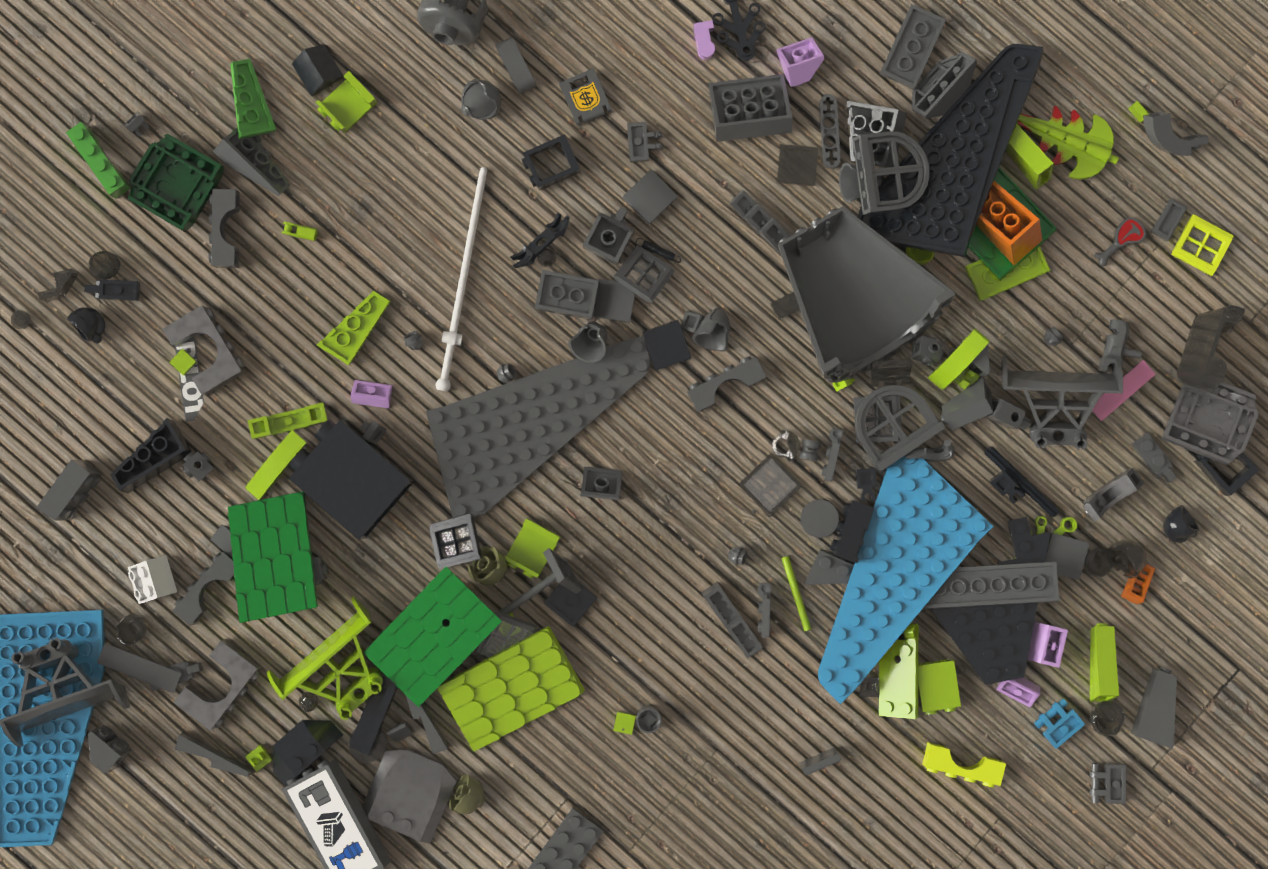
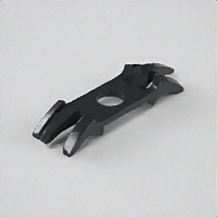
M558 212L554 221L545 226L546 229L528 246L524 245L521 252L510 256L513 261L520 260L513 267H525L535 263V258L559 236H564L569 224V216H566L560 223L562 215ZM546 239L543 245L538 246L540 240Z

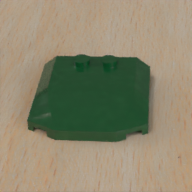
M165 134L162 140L149 145L131 175L129 182L131 191L128 199L181 231L186 232L194 225L210 195L213 193V189L216 188L221 180L224 166L173 136Z

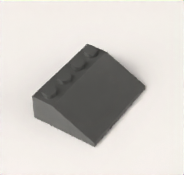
M784 74L708 83L716 142L792 133V113Z

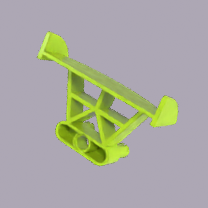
M355 596L351 600L358 612L285 676L279 679L271 670L267 671V677L272 687L282 700L298 687L335 701L336 710L340 718L348 720L358 706L372 694H378V690L381 691L383 683L382 673L376 667L368 668L357 636L371 623L370 613ZM354 639L357 649L341 663L337 664L331 657ZM360 658L363 667L350 665ZM325 663L332 669L317 684L306 680ZM340 674L359 676L340 693ZM336 679V691L325 688ZM358 688L364 690L361 694H356L354 691Z

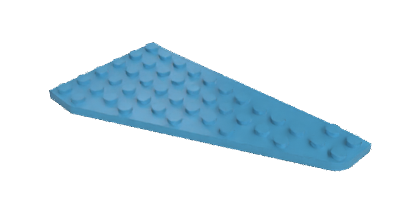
M903 456L887 467L868 530L863 538V547H860L857 555L859 558L858 563L854 564L818 669V679L820 684L840 705L857 689L975 545L993 528V525L924 459H907Z

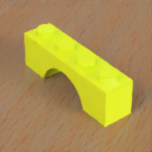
M927 742L922 763L929 772L937 774L938 771L946 772L945 775L952 778H957V775L962 776L965 781L976 783V780L982 781L983 785L992 788L995 785L1001 786L1006 767L1004 761L983 756L975 765L968 767L959 766L952 760L949 748Z

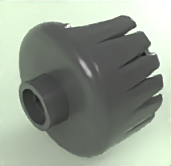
M421 0L417 11V20L419 25L434 40L441 44H471L479 37L488 11L487 1L482 0L476 15H470L465 12L469 0H444V2L442 0Z

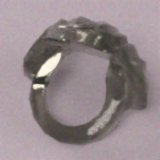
M782 430L772 443L773 452L778 457L787 458L788 461L797 457L801 448L799 437L789 430ZM780 439H787L790 451L785 454L779 453L776 449V443Z

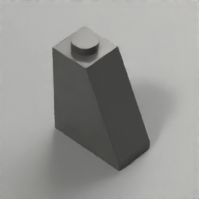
M984 378L979 379L942 405V414L940 415L944 425H948L951 431L994 413L992 392Z

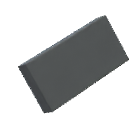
M1169 199L1151 233L1165 241H1169L1187 207L1173 199Z

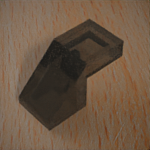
M71 268L53 273L56 288L38 292L39 299L48 302L64 298L79 275L78 271Z

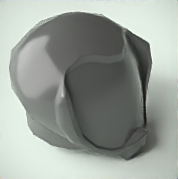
M471 80L466 84L462 93L461 111L465 116L475 119H492L499 113L501 107V96L498 89L487 80Z

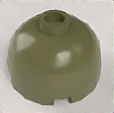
M484 546L480 548L482 559L472 562V565L468 566L469 576L472 580L482 585H494L504 577L507 571V561L504 555L496 548Z
M468 774L462 775L453 790L457 791L454 797L450 796L449 808L460 814H470L484 804V789L482 783L475 777Z

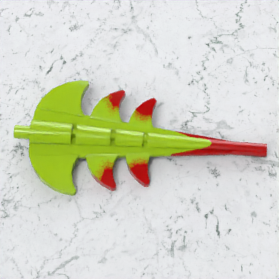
M1057 106L1053 107L1052 116L1049 121L1020 114L1017 124L1041 137L1038 147L1043 152H1047L1053 145L1057 146L1056 156L1051 160L1054 163L1053 165L1064 164L1073 156L1076 157V166L1068 175L1069 178L1077 180L1089 179L1097 175L1104 168L1107 161L1116 164L1119 157L1111 154L1114 143L1111 127L1103 118L1096 114L1093 116L1092 128L1088 133L1083 132V120L1075 110L1071 111V120L1066 127L1062 126L1063 118Z

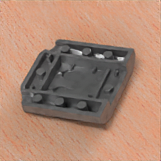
M1190 369L1163 432L1162 440L1228 465L1246 449L1258 418V409H1256L1255 405L1256 395Z
M408 748L386 750L362 808L369 820L420 842L430 844L457 779L452 776L443 763Z

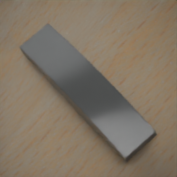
M741 190L729 204L781 255L778 243L781 239L787 236L790 237V235L744 190Z

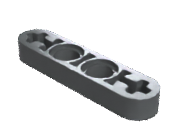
M826 94L819 102L822 162L825 168L832 170L838 167L841 160L838 109L836 98L831 94ZM826 99H829V102L833 103L830 106V112H834V114H823V112H827V106L823 105ZM828 117L832 118L834 120V126L830 128L826 127L824 125V119ZM831 136L835 139L836 143L834 146H828L825 143V139ZM836 149V152L833 151L832 155L833 159L837 161L830 165L827 159L830 157V151Z

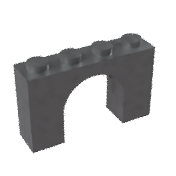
M201 305L163 328V331L171 345L176 347L202 334L210 336L215 341L218 353L214 364L192 378L201 395L207 396L245 373L243 369L245 365L242 359L234 354L235 348L231 341L225 339V331L222 326L216 324L214 320L216 316L210 307L207 309V307Z
M226 639L218 643L209 657L224 667L230 674L232 686L229 694L222 700H211L189 685L183 689L173 702L210 731L215 727L218 729L225 721L224 715L227 712H232L237 705L235 703L237 698H242L249 689L247 685L250 681L254 682L260 675L258 671L261 666Z

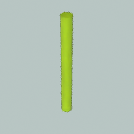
M789 556L782 557L781 559L804 631L811 630Z

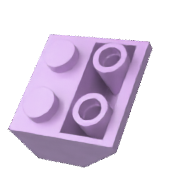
M1034 621L1027 660L1059 668L1068 630Z

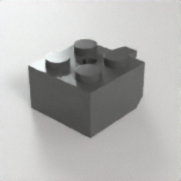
M620 207L616 216L611 214L610 217L600 212L583 244V249L618 265L634 234V229L627 226V221L623 220L627 210ZM612 235L613 241L607 243L604 237Z

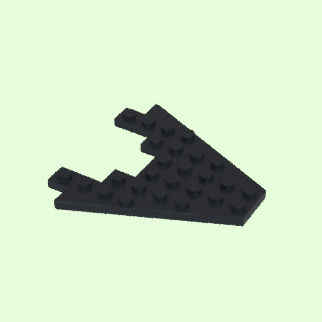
M1027 517L1007 521L1016 559L998 562L997 565L1045 562L1050 532L1031 536ZM1038 603L931 609L985 685L1023 678L1025 676Z

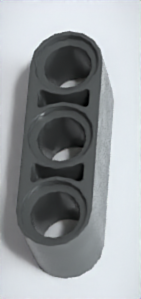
M513 37L496 44V49L518 93L521 94L536 87V83Z

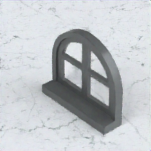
M894 131L860 134L852 138L863 215L902 209L912 205L923 195L929 181V164L922 147L913 138L904 133ZM891 142L894 167L875 169L872 144ZM896 143L903 145L912 153L916 160V165L899 166ZM918 172L915 187L903 198L900 174ZM895 174L898 199L880 202L877 176Z
M900 385L883 386L869 393L859 405L855 417V430L858 440L877 470L880 471L945 429L942 421L939 422L926 401L916 391ZM899 395L909 399L912 403L892 415L882 397ZM876 402L887 420L867 432L866 416L870 407ZM913 406H916L927 423L906 436L895 419ZM889 423L900 441L879 454L869 436Z

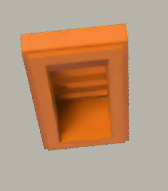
M1137 560L1121 597L1135 604L1143 603L1155 568ZM1139 569L1148 572L1147 575L1139 572ZM1137 576L1144 579V582L1136 579Z

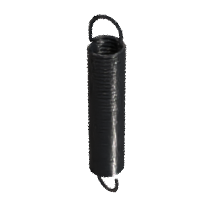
M644 240L642 246H639L670 261H674L675 253Z

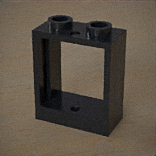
M565 134L523 152L524 158L521 159L526 170L530 169L532 174L529 177L533 187H538L539 191L581 173ZM560 144L570 168L540 181L530 157Z
M1242 452L1237 458L1245 467L1228 483H1225L1207 463L1210 458L1197 454L1198 458L1193 461L1224 496H1231L1259 471Z

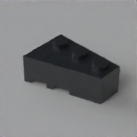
M853 500L845 503L842 512L845 516L843 521H839L836 532L839 533L830 545L832 555L858 563L859 558L857 555L860 547H863V538L870 524L874 510L873 507Z

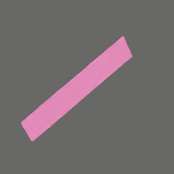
M1144 360L1141 361L1123 377V394L1104 393L1093 408V413L1100 421L1104 420L1156 374Z

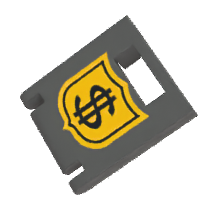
M594 68L559 83L577 126L581 125L578 119L580 116L583 122L586 123L605 115L603 106H606L608 113L612 111ZM587 76L589 83L572 90L570 83Z

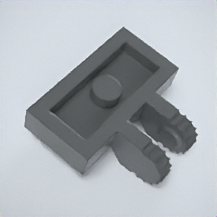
M646 122L627 123L630 162L649 161L648 150L663 149V144H648L647 138H661L662 132L647 133Z

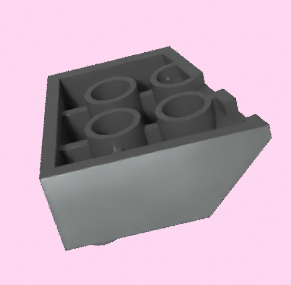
M847 101V108H849L848 125H850L849 144L851 161H855L853 137L860 134L889 131L903 133L907 116L906 112L899 109ZM891 142L872 144L875 166L882 168L894 167ZM896 143L897 155L900 144Z

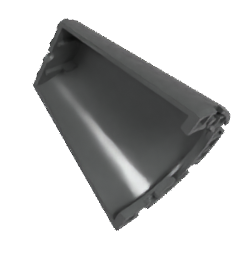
M843 206L839 209L831 210L823 218L815 219L811 223L812 227L808 229L802 227L794 235L784 237L778 243L821 374L828 382L835 383L854 378V373H859L860 371L865 373L901 351L900 346L915 341L943 314L941 309L947 308L956 295L953 290Z

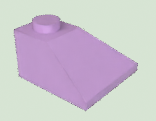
M812 37L776 49L785 77L791 87L810 81L824 60L823 53Z

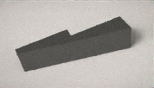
M717 582L701 593L747 659L763 648Z
M406 696L413 720L420 717L422 719L432 753L435 754L447 750L450 746L424 703L417 707Z
M185 732L178 736L175 750L212 759L210 766L212 768L247 777L253 772L251 767Z

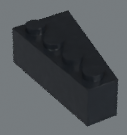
M166 418L162 422L163 424L157 430H154L150 437L143 444H140L136 451L110 474L119 491L128 494L178 463L191 452L175 421Z

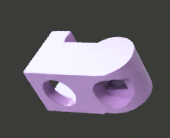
M713 20L694 23L693 30L698 55L703 60H710L715 52V46L710 39V32L714 30Z

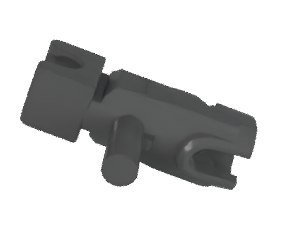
M1116 319L1110 320L1109 329L1113 330L1114 334L1107 335L1103 357L1100 359L1098 368L1099 371H1106L1108 365L1111 364L1113 374L1115 360H1120L1122 366L1123 355L1139 359L1142 355V351L1129 349L1125 345L1126 340L1129 338V322Z

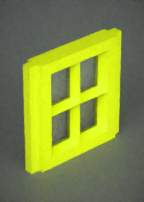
M1193 214L1171 255L1213 276L1234 236Z

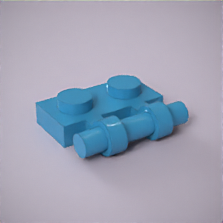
M1064 699L1051 705L1052 708L1045 714L1039 715V719L1034 722L1038 729L1045 724L1047 729L1042 734L1055 749L1086 725L1073 709H1070L1068 712L1063 710L1068 705ZM1058 713L1061 718L1052 724L1050 719Z

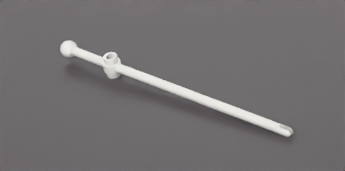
M486 167L480 169L450 331H443L442 342L447 343L441 379L437 380L436 389L445 392L451 387L448 378L454 346L461 345L463 335L458 334L457 330L485 187Z

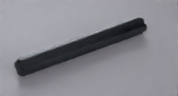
M990 446L987 448L985 455L1001 470L1006 469L1018 481L1017 485L1051 517H1055L1060 512L1042 492L994 447Z

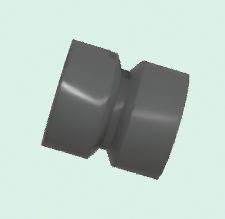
M653 705L641 707L636 716L639 729L644 733H654L659 729L662 720L658 708Z

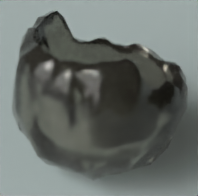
M1104 700L1101 703H1097L1092 709L1089 719L1094 731L1099 735L1114 736L1120 732L1125 714L1118 703L1112 700Z

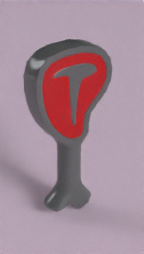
M1128 217L1124 219L1114 233L1113 244L1104 252L1094 254L1095 258L1099 260V265L1106 266L1108 258L1124 245L1137 244L1143 241L1146 237L1145 228L1135 218Z

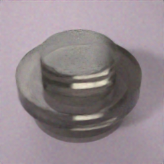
M18 310L12 314L11 324L15 328L25 329L30 325L31 318L26 311Z

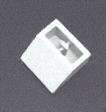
M166 555L128 567L129 579L134 587V596L139 604L177 592Z

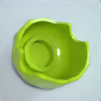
M905 247L906 255L920 266L929 263L935 255V252Z

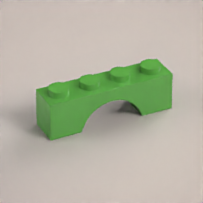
M80 122L65 132L110 196L117 199L131 189L122 173L106 156L99 144V140L89 126Z

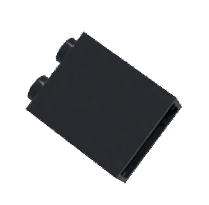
M329 419L315 434V437L320 441L311 453L306 449L301 450L289 464L295 470L289 477V480L358 540H362L371 533L412 486L415 480L371 442L363 438V435L347 421L339 420L335 424Z

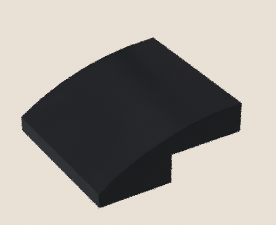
M679 320L642 332L655 371L691 359Z

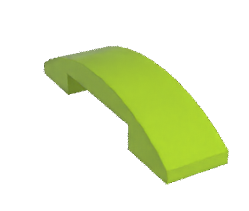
M975 328L956 350L928 376V379L943 390L978 356L990 340Z
M322 402L247 421L251 438L256 439L327 422L328 419L324 403Z

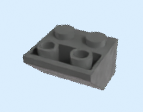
M100 726L88 733L90 762L105 774L118 768L132 751L128 747L129 744L121 738L118 739L114 735V731L107 726Z

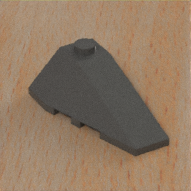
M237 127L221 141L213 152L229 167L275 195L280 196L290 186L279 166L274 165L270 159L271 154L268 150L265 151L260 142L262 140L259 135L239 139Z

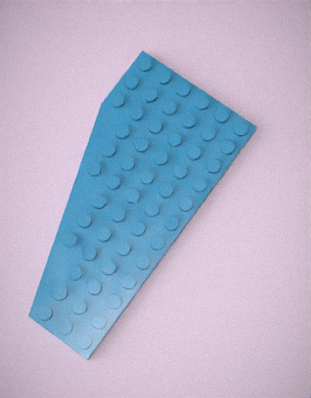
M104 610L0 614V719L17 714L26 671L20 669L17 664L12 662L11 657L14 652L20 651L25 653L49 644L51 639H66L78 646L79 653L74 660L94 684L97 685L102 682L106 666L97 662L105 644ZM51 653L46 655V660L50 658ZM58 665L38 673L52 681ZM70 668L67 675L73 674L75 671ZM37 678L35 687L45 684ZM81 680L64 686L61 690L64 697L88 687ZM48 692L34 697L31 708L53 701L52 693ZM95 705L22 731L21 736L24 744L22 747L14 745L0 725V847L54 844Z

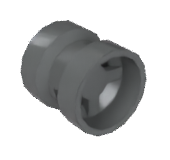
M802 439L801 445L803 449L799 454V458L818 461L819 455L817 452L821 447V442Z

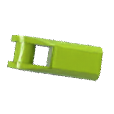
M284 221L285 227L281 234L316 241L317 228ZM292 227H297L296 234L291 233Z

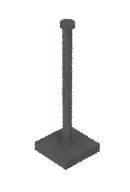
M549 548L543 554L553 574L499 612L508 615L556 580L575 594L580 592L582 588L567 559Z

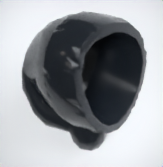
M81 307L69 314L67 320L86 342L92 341L98 344L102 341L101 335L105 331V320L99 311L91 307Z
M1183 505L1174 508L1167 515L1163 523L1165 535L1175 543H1183L1189 537H1196L1199 531L1198 525Z

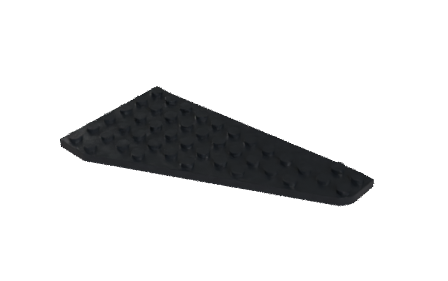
M1012 44L1005 47L946 114L921 139L918 144L922 147L928 160L929 181L923 195L915 203L898 210L874 212L863 215L861 206L857 218L893 245L966 257L970 239L1039 69L1044 52L1043 47L1024 44ZM911 152L902 160L899 166L917 164ZM918 172L900 174L903 198L915 187ZM895 174L889 175L878 187L880 202L898 199Z

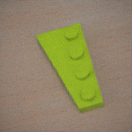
M373 291L336 328H333L317 346L350 366L391 301Z

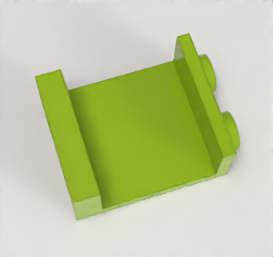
M350 71L344 75L346 80L322 102L316 101V104L319 106L317 109L324 118L328 116L332 120L330 124L337 131L341 129L344 133L378 103Z
M526 518L523 527L505 556L507 565L513 569L519 567L524 570L523 574L531 579L534 576L538 578L547 563L543 552L549 548L554 550L560 536Z
M944 659L918 663L920 710L925 712L926 715L936 714L937 710L944 709L945 712L956 711V707H961L954 660Z

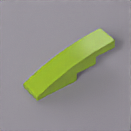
M291 430L245 488L258 500H261L285 473L291 461L305 447L307 442L294 430Z

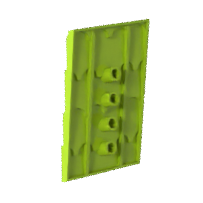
M550 626L444 681L437 688L473 752L578 697L585 691Z

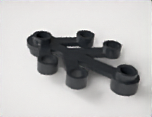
M723 0L726 5L730 6L734 24L724 19L721 13L713 15V24L721 26L737 35L739 42L729 38L726 31L718 33L717 41L720 44H726L737 50V55L741 60L749 61L756 53L754 44L760 34L765 31V23L757 21L754 24V32L747 41L745 33L754 17L759 14L760 5L758 3L750 4L749 12L742 23L737 5L738 0ZM755 6L758 8V11L753 12L751 8ZM718 16L721 18V21L716 22L714 18ZM762 25L763 29L757 30L756 26ZM720 35H725V36H726V39H725V40H721V39L719 38V36H720ZM748 48L750 52L746 54L743 52V49Z

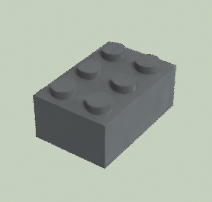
M70 460L37 505V508L55 521L72 519L77 513L76 508L79 504H83L89 496L87 493L90 489L95 488L100 482L99 477L102 473L84 460Z

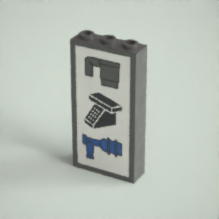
M336 759L331 762L325 760L317 765L318 769L313 770L310 768L302 773L303 777L299 779L295 777L286 781L288 785L282 788V791L325 869H383L391 862Z

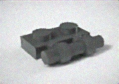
M1092 763V771H1090V777L1092 778V788H1090L1092 803H1099V796H1105V803L1126 804V765L1105 764V771H1099V763ZM1099 778H1105V789L1099 788Z

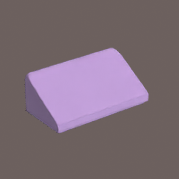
M355 380L351 392V402L354 404L389 408L393 386Z
M1025 678L999 682L996 688L997 691L1029 708L1040 695V686Z

